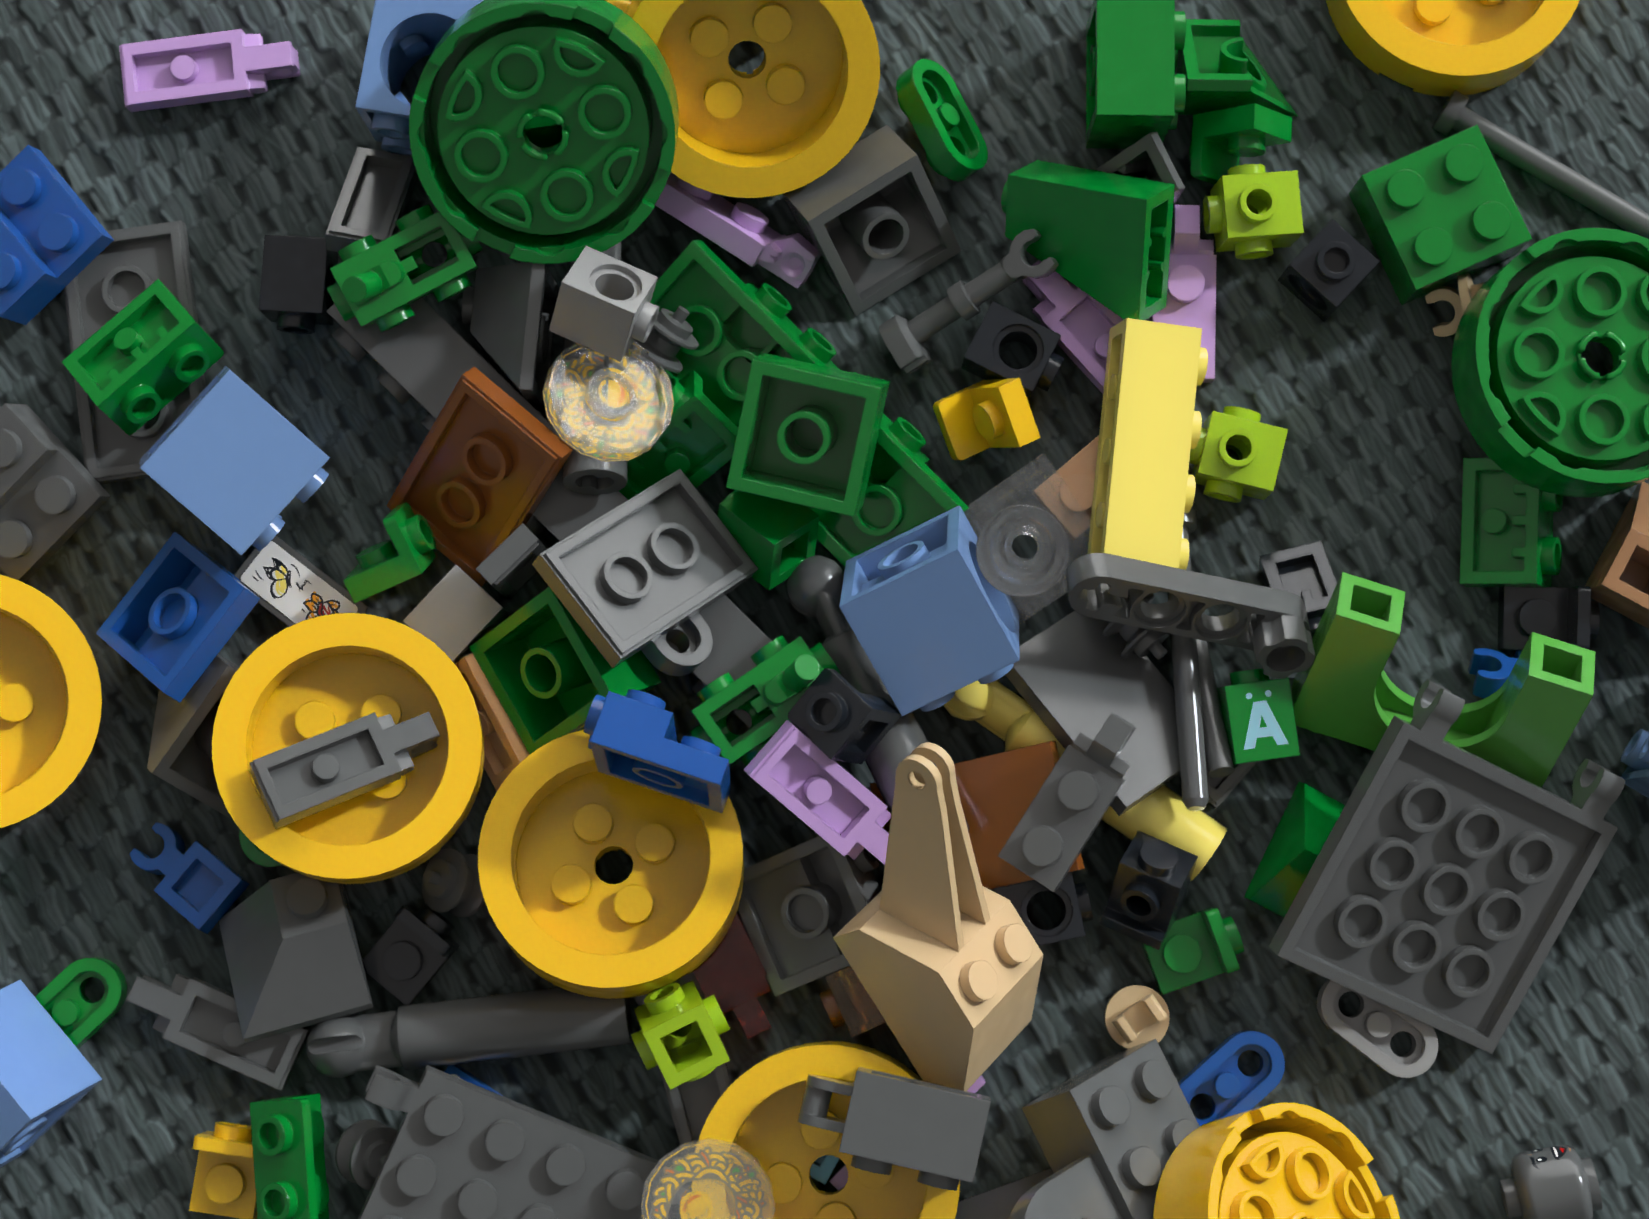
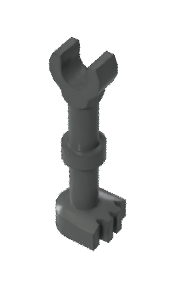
M1029 229L1016 235L1011 243L1009 254L1003 257L999 263L967 284L961 280L946 289L947 297L912 320L908 321L896 314L879 325L880 334L900 369L904 368L907 374H913L933 361L923 342L961 317L968 321L981 312L979 305L1008 286L1026 277L1040 279L1054 273L1059 266L1055 258L1049 257L1036 266H1032L1027 262V248L1042 237L1040 232L1035 229Z

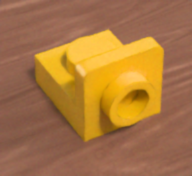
M1020 378L982 380L933 404L936 418L953 460L967 459L988 448L1022 447L1041 438Z
M215 1122L214 1132L205 1131L194 1135L192 1149L199 1150L189 1211L239 1219H257L251 1126L231 1122Z

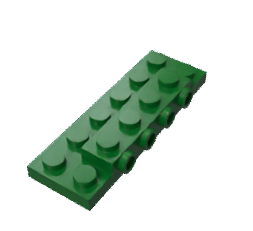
M693 240L656 282L650 303L659 306V312L664 308L675 313L679 306L688 310L690 314L685 321L693 328L691 334L696 338L699 346L696 350L680 349L676 355L683 366L680 373L668 370L660 373L653 369L650 372L663 384L672 378L679 381L690 371L694 370L703 379V393L737 427L739 426L753 358L767 353L839 369L831 361L836 355V350L822 334L812 328H808L803 333L786 316L792 307L779 291L766 283H763L760 288L753 282L745 284L702 240ZM631 345L628 350L634 355V347ZM883 413L864 504L854 517L809 507L820 515L817 540L844 567L847 560L960 505L964 513L969 509L926 465L930 459L920 450L926 444V440L910 422L902 417H898L892 422Z

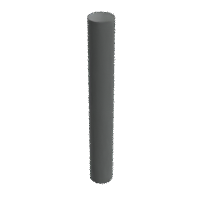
M1197 639L1206 763L1209 776L1220 778L1232 774L1235 768L1207 641Z

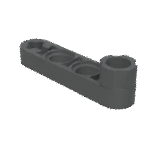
M1107 553L1083 555L1074 560L1067 569L1068 599L1071 607L1078 614L1090 618L1253 650L1256 662L1262 665L1263 674L1273 678L1285 679L1293 673L1305 672L1314 662L1315 652L1304 600L1297 594ZM1155 592H1169L1175 595L1171 600L1160 604H1149L1142 601L1145 596ZM1227 604L1235 607L1232 612L1226 615L1208 616L1203 614L1207 608L1215 605Z

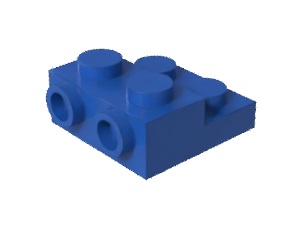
M27 145L0 172V317L23 325H27L114 241L41 150Z
M174 532L96 634L163 693L180 703L260 598L206 552L177 532Z
M629 689L626 696L608 691L606 697L598 694L594 697L585 721L584 733L590 735L588 748L593 751L598 772L723 813L731 791L729 759L719 756L721 749L718 746L692 736H683L681 743H678L673 712L665 710L666 703L652 694Z

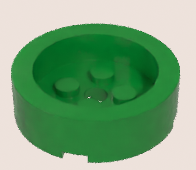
M605 0L482 1L457 19L436 45L420 75L412 98L409 116V139L413 163L426 194L442 216L457 231L472 242L475 238L491 248L510 254V259L538 264H558L576 261L585 246L603 252L633 233L652 212L665 188L672 169L679 129V106L676 88L664 57L654 41L638 23L618 7ZM538 114V116L549 117L562 126V139L558 144L550 148H541L530 142L526 136L525 124L534 115Z
M1580 228L1551 235L1524 250L1489 278L1475 293L1465 309L1455 334L1452 349L1451 370L1456 401L1461 416L1477 444L1492 461L1515 479L1547 493L1576 498L1611 495L1627 490L1649 479L1648 238L1610 228ZM1588 342L1601 343L1612 354L1613 365L1608 374L1600 376V373L1595 372L1588 366L1585 358H1581V353L1585 351Z

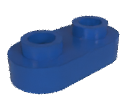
M1242 1030L1226 1038L1178 1082L1189 1106L1192 1098L1197 1094H1207L1212 1100L1213 1106L1210 1114L1203 1118H1196L1199 1126L1254 1108L1280 1083L1285 1070L1284 1055L1274 1039L1258 1031ZM1247 1050L1255 1051L1260 1058L1258 1070L1251 1075H1244L1238 1068V1058Z

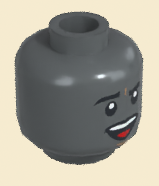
M1558 1145L1520 1152L1512 1159L1510 1165L1511 1178L1499 1180L1503 1205L1508 1219L1518 1217L1521 1219H1593V1211L1602 1210L1601 1191L1591 1158H1580L1576 1150L1569 1145Z

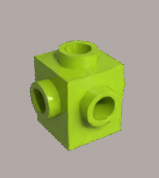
M1263 164L1234 166L1227 170V175L1220 177L1210 190L1211 195L1204 197V229L1207 234H1214L1216 252L1235 251V258L1241 260L1264 258L1274 254L1273 248L1291 247L1304 233L1298 170L1266 172L1265 165Z
M1225 406L1223 413L1212 411L1201 428L1197 447L1190 449L1189 464H1194L1192 475L1195 477L1196 484L1205 486L1203 494L1222 501L1239 503L1241 502L1242 495L1265 500L1274 491L1288 429L1261 423L1260 413L1242 407ZM1226 448L1234 450L1238 454L1239 460L1231 458Z
M693 980L681 986L679 983L673 982L653 990L644 998L645 1004L634 1008L641 1030L631 1034L633 1042L646 1069L650 1070L659 1066L670 1090L685 1082L701 1079L710 1074L716 1067L730 1061L720 1038L721 1034L731 1030L715 995L713 994L702 1000Z

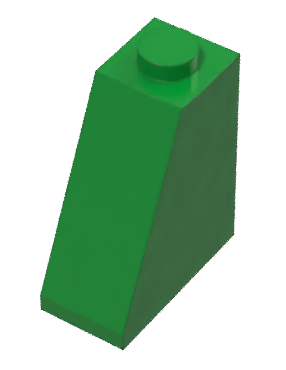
M1036 160L1008 174V180L1003 188L1001 197L1002 210L1006 214L1005 236L1013 241L1016 235L1024 230H1038L1042 237L1027 248L1028 253L1041 262L1049 257L1055 258L1059 264L1055 272L1122 319L1146 320L1164 309L1167 303L1175 184Z

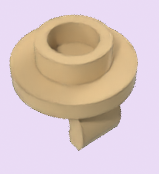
M1467 273L1458 276V290L1449 286H1441L1430 291L1425 296L1427 304L1444 300L1450 302L1455 309V317L1452 321L1443 322L1433 327L1435 336L1447 337L1456 333L1465 309L1484 282L1474 285L1470 274Z
M1130 985L1121 988L1111 996L1105 1008L1104 1021L1111 1038L1119 1045L1129 1049L1156 1039L1159 1043L1168 1030L1170 1015L1165 1000L1158 992L1146 986Z

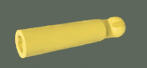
M999 679L987 684H981L977 680L956 690L953 698L943 705L951 716L965 721L975 720L1004 740L1005 752L1049 741H1056L1059 757L1065 751L1064 747L1026 700L1001 684ZM1165 785L1120 816L1110 806L1102 818L1104 822L1130 840H1133L1137 831H1141L1198 856L1190 881L1194 880L1204 868L1227 832L1225 826L1203 811L1188 810L1182 802V797Z

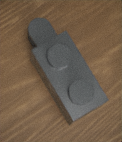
M859 1067L854 1083L808 1074L798 1122L843 1133L839 1152L853 1155L852 1167L873 1173L890 1175L892 1165L894 1164L919 1170L917 1181L922 1184L956 1191L959 1180L971 1183L974 1181L991 1097ZM832 1092L851 1096L846 1120L827 1116Z

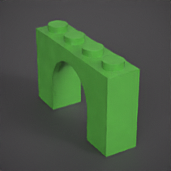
M1342 572L1312 638L1315 652L1314 662L1307 671L1297 672L1293 681L1291 695L1296 726L1375 752L1394 716L1411 723L1415 698L1400 690L1384 671L1387 660L1400 636L1405 591ZM1532 632L1505 683L1490 696L1473 703L1464 704L1461 714L1450 727L1443 740L1542 788L1593 697L1596 652Z

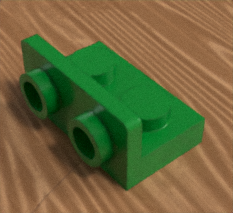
M157 279L66 357L62 363L96 406L126 434L131 435L147 421L155 417L161 409L191 383L201 377L206 370L223 356L224 351L196 322L173 293Z
M694 370L690 371L679 381L672 378L659 387L664 407L660 432L648 448L627 458V484L619 492L628 500L679 469L682 470L696 488L732 459L738 427L703 393V379ZM658 389L654 392L655 398L651 403L658 402L659 407L654 409V412L659 415V418L654 422L653 430L647 433L646 443L641 444L638 442L627 452V456L645 448L659 430L663 410Z
M1463 458L1460 584L1465 587H1551L1552 575H1559L1562 565L1561 542L1559 537H1553V512H1560L1562 510L1564 496L1541 491L1515 479L1490 458Z
M320 1093L300 1094L250 1102L258 1219H329V1187L326 1181L323 1139L325 1126L321 1112Z

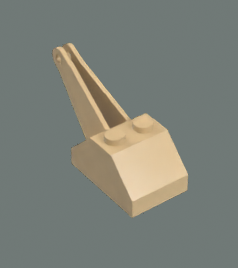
M925 742L904 758L896 769L882 891L851 919L833 939L921 1079L925 1082L967 1091L1032 1020L1043 953L1011 901L982 886L959 796L954 762L942 747L934 743Z

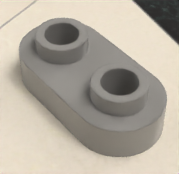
M1329 979L1320 988L1317 997V1010L1322 1022L1327 1028L1380 1069L1397 1077L1412 1078L1423 1074L1432 1066L1438 1054V1038L1432 1026ZM1352 991L1359 997L1360 1008L1356 1014L1345 1016L1339 1010L1338 1002L1344 993ZM1404 1031L1410 1036L1412 1046L1407 1054L1397 1056L1391 1050L1390 1042L1396 1033Z

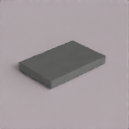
M681 469L543 551L532 563L612 668L749 580L758 571V567Z
M1073 611L1020 645V660L1014 663L1013 668L1005 676L1064 749L1068 745L1073 744L1080 732L1094 740L1111 713L1117 714L1136 727L1119 754L1120 758L1131 764L1124 776L1126 782L1111 804V807L1120 816L1180 774L1175 692L1147 656L1139 658L1134 654L1127 659L1121 657V653L1126 645L1121 635L1116 634L1105 637L1102 634L1110 623L1109 621L1086 617Z

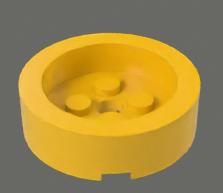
M632 0L631 3H628L625 13L638 23L654 41L672 75L679 106V129L671 172L683 181L705 191L728 197L762 198L780 195L803 187L826 174L850 152L866 128L878 95L880 55L875 30L862 0ZM742 41L758 43L765 52L761 65L753 70L752 74L737 71L729 64L728 56L731 49Z
M1326 0V3L1341 38L1353 54L1377 75L1381 73L1398 83L1414 88V92L1426 95L1450 96L1454 90L1464 95L1491 90L1519 76L1545 52L1571 19L1580 0Z
M0 574V828H3L36 814L59 797L75 780L85 765L98 734L102 709V692L94 655L85 636L73 619L63 608L36 588Z
M336 613L314 617L285 628L256 648L241 664L226 687L218 706L212 735V762L218 790L226 809L240 830L260 850L296 873L316 880L340 884H365L389 879L416 868L440 851V848L455 834L471 811L480 788L484 767V737L474 697L466 680L447 654L434 642L418 631L388 618L370 614ZM374 712L377 717L391 714L395 725L426 712L430 713L440 734L437 740L438 746L412 758L415 765L413 771L401 776L397 781L275 829L249 772L250 762Z
M583 729L554 739L535 750L511 771L499 787L486 812L480 832L478 845L480 886L490 916L503 938L516 956L540 977L560 988L588 997L618 999L642 996L676 981L687 973L693 972L715 951L724 939L738 910L743 889L744 854L741 829L729 796L723 813H719L598 772L593 751L588 748L590 735L584 733ZM622 850L633 861V868L629 877L618 884H608L600 880L596 874V861L609 851Z
M844 1041L806 1043L778 1051L758 1062L727 1088L714 1105L701 1130L698 1143L712 1141L734 1146L756 1162L769 1185L772 1201L770 1219H955L960 1195V1180L957 1190L954 1191L918 1182L919 1170L893 1164L891 1174L884 1175L852 1167L853 1155L839 1152L843 1133L798 1122L808 1074L854 1083L858 1068L864 1067L923 1081L906 1065L879 1050ZM832 1092L827 1116L846 1120L851 1096ZM713 1143L697 1145L695 1151L699 1153L700 1149L709 1146L712 1148V1151H732L738 1154L746 1164H752V1169L757 1170V1177L762 1181L759 1188H762L765 1192L763 1199L767 1201V1204L762 1207V1216L768 1219L771 1205L767 1183L754 1162L731 1147ZM832 1155L841 1159L846 1165L848 1181L840 1190L825 1192L816 1188L811 1179L810 1170L813 1162L819 1157ZM717 1179L692 1180L693 1191H704L712 1199L714 1208L709 1219H729L735 1209V1196L726 1183ZM709 1206L706 1207L703 1214L697 1217L698 1219L707 1217Z
M1298 1103L1266 1105L1214 1120L1192 1131L1176 1147L1165 1165L1158 1184L1153 1210V1219H1400L1393 1195L1382 1196L1378 1184L1367 1166L1374 1158L1360 1140L1332 1116L1319 1109Z

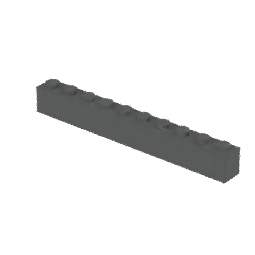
M422 298L410 304L415 313L414 317L383 333L380 332L376 323L366 328L361 327L356 317L345 322L335 304L326 311L340 326L332 336L358 362L366 354L384 369L376 378L377 381L402 405L412 397L428 413L420 422L428 431H430L461 375L475 366L559 438L563 439V436ZM561 469L526 527L536 537L546 529L560 542L628 499L619 491L600 495L573 492L563 485ZM726 595L699 612L711 630L713 646L709 656L692 672L699 679L690 688L695 694L728 672L734 681L756 667L750 657L771 642ZM666 640L671 648L679 652L678 647L673 642ZM742 710L732 712L744 724L736 734L746 733L752 725L751 716Z

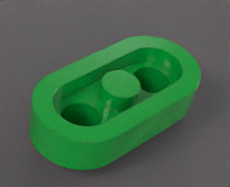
M929 59L918 60L900 74L897 79L896 90L899 106L909 118L926 151L927 161L932 169L950 180L964 181L987 163L988 150L985 140L951 75L935 61Z
M99 957L83 958L67 966L35 998L77 1049H79L122 1008L127 996V982L122 970L112 961ZM93 977L100 979L105 987V993L98 1002L91 1001L85 993V986Z

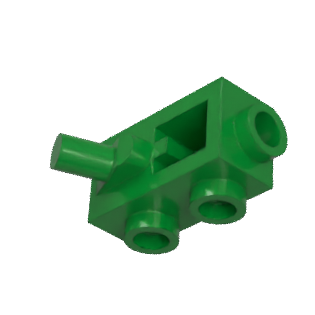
M428 204L398 219L395 223L400 232L378 244L371 234L339 250L338 254L342 262L330 268L337 283L327 287V290L345 322L356 317L361 327L366 328L376 323L380 332L383 333L414 317L415 313L410 304L433 293L437 302L440 303L471 287L472 283L467 274L478 269L472 256L483 250L479 241L474 238L472 242L462 235L440 212L434 214ZM430 243H440L446 248L447 259L440 266L430 267L423 260V250Z
M783 635L779 636L750 657L756 667L734 681L728 672L705 686L696 694L702 704L692 710V713L700 723L690 730L692 736L718 746L721 749L719 756L729 759L730 767H733L741 760L747 766L785 721H790L788 719L789 711L825 668L834 669L841 675L838 667L820 642L809 649L801 636L789 644ZM738 710L747 712L752 719L750 729L740 735L731 733L727 728L729 715Z

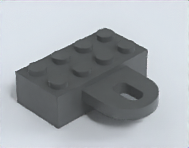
M1156 1039L1102 1059L1022 1107L1054 1174L1027 1190L1016 1202L1009 1219H1153L1156 1192L1167 1161L1180 1142L1192 1131L1200 1127Z

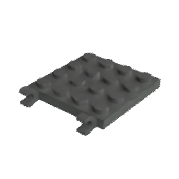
M1427 679L1416 695L1411 723L1396 716L1392 718L1268 947L1277 956L1493 1054L1618 830L1617 826L1604 819L1611 805L1620 796L1626 780L1586 758L1574 776L1572 785L1573 796L1571 802L1443 740L1450 727L1461 714L1465 700L1451 693L1452 691Z
M426 1065L419 1083L384 1067L375 1066L365 1088L367 1093L364 1099L386 1109L403 1111L405 1114L358 1219H647L646 1201L650 1182L663 1163L662 1161ZM666 1163L663 1164L652 1180L647 1204L649 1212L652 1208V1201L656 1198L653 1196V1190L662 1184L660 1182L661 1177L667 1175L664 1172V1168L667 1166Z

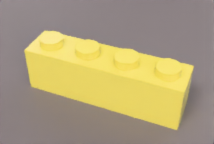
M1126 318L1110 328L1087 554L1107 553L1169 567L1187 569L1189 542L1186 538H1182L1184 513L1190 512L1196 490L1195 477L1188 474L1190 449L1197 447L1202 428L1201 413L1194 411L1196 387L1202 385L1208 366L1207 349L1200 347L1202 328Z

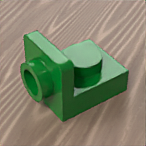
M1256 103L1194 114L1192 141L1189 147L1192 177L1215 185L1222 175H1227L1229 168L1239 165V157L1261 156L1265 154L1267 146L1291 143L1292 117Z
M408 502L396 506L383 519L384 527L395 548L390 540H385L362 551L356 556L359 564L343 580L354 603L422 574L436 558L433 552L436 542L432 529L421 514H414Z
M1211 907L1176 919L1159 950L1141 942L1161 995L1222 973L1229 974L1240 970L1236 955L1244 952L1243 942L1231 916L1221 918L1218 908Z

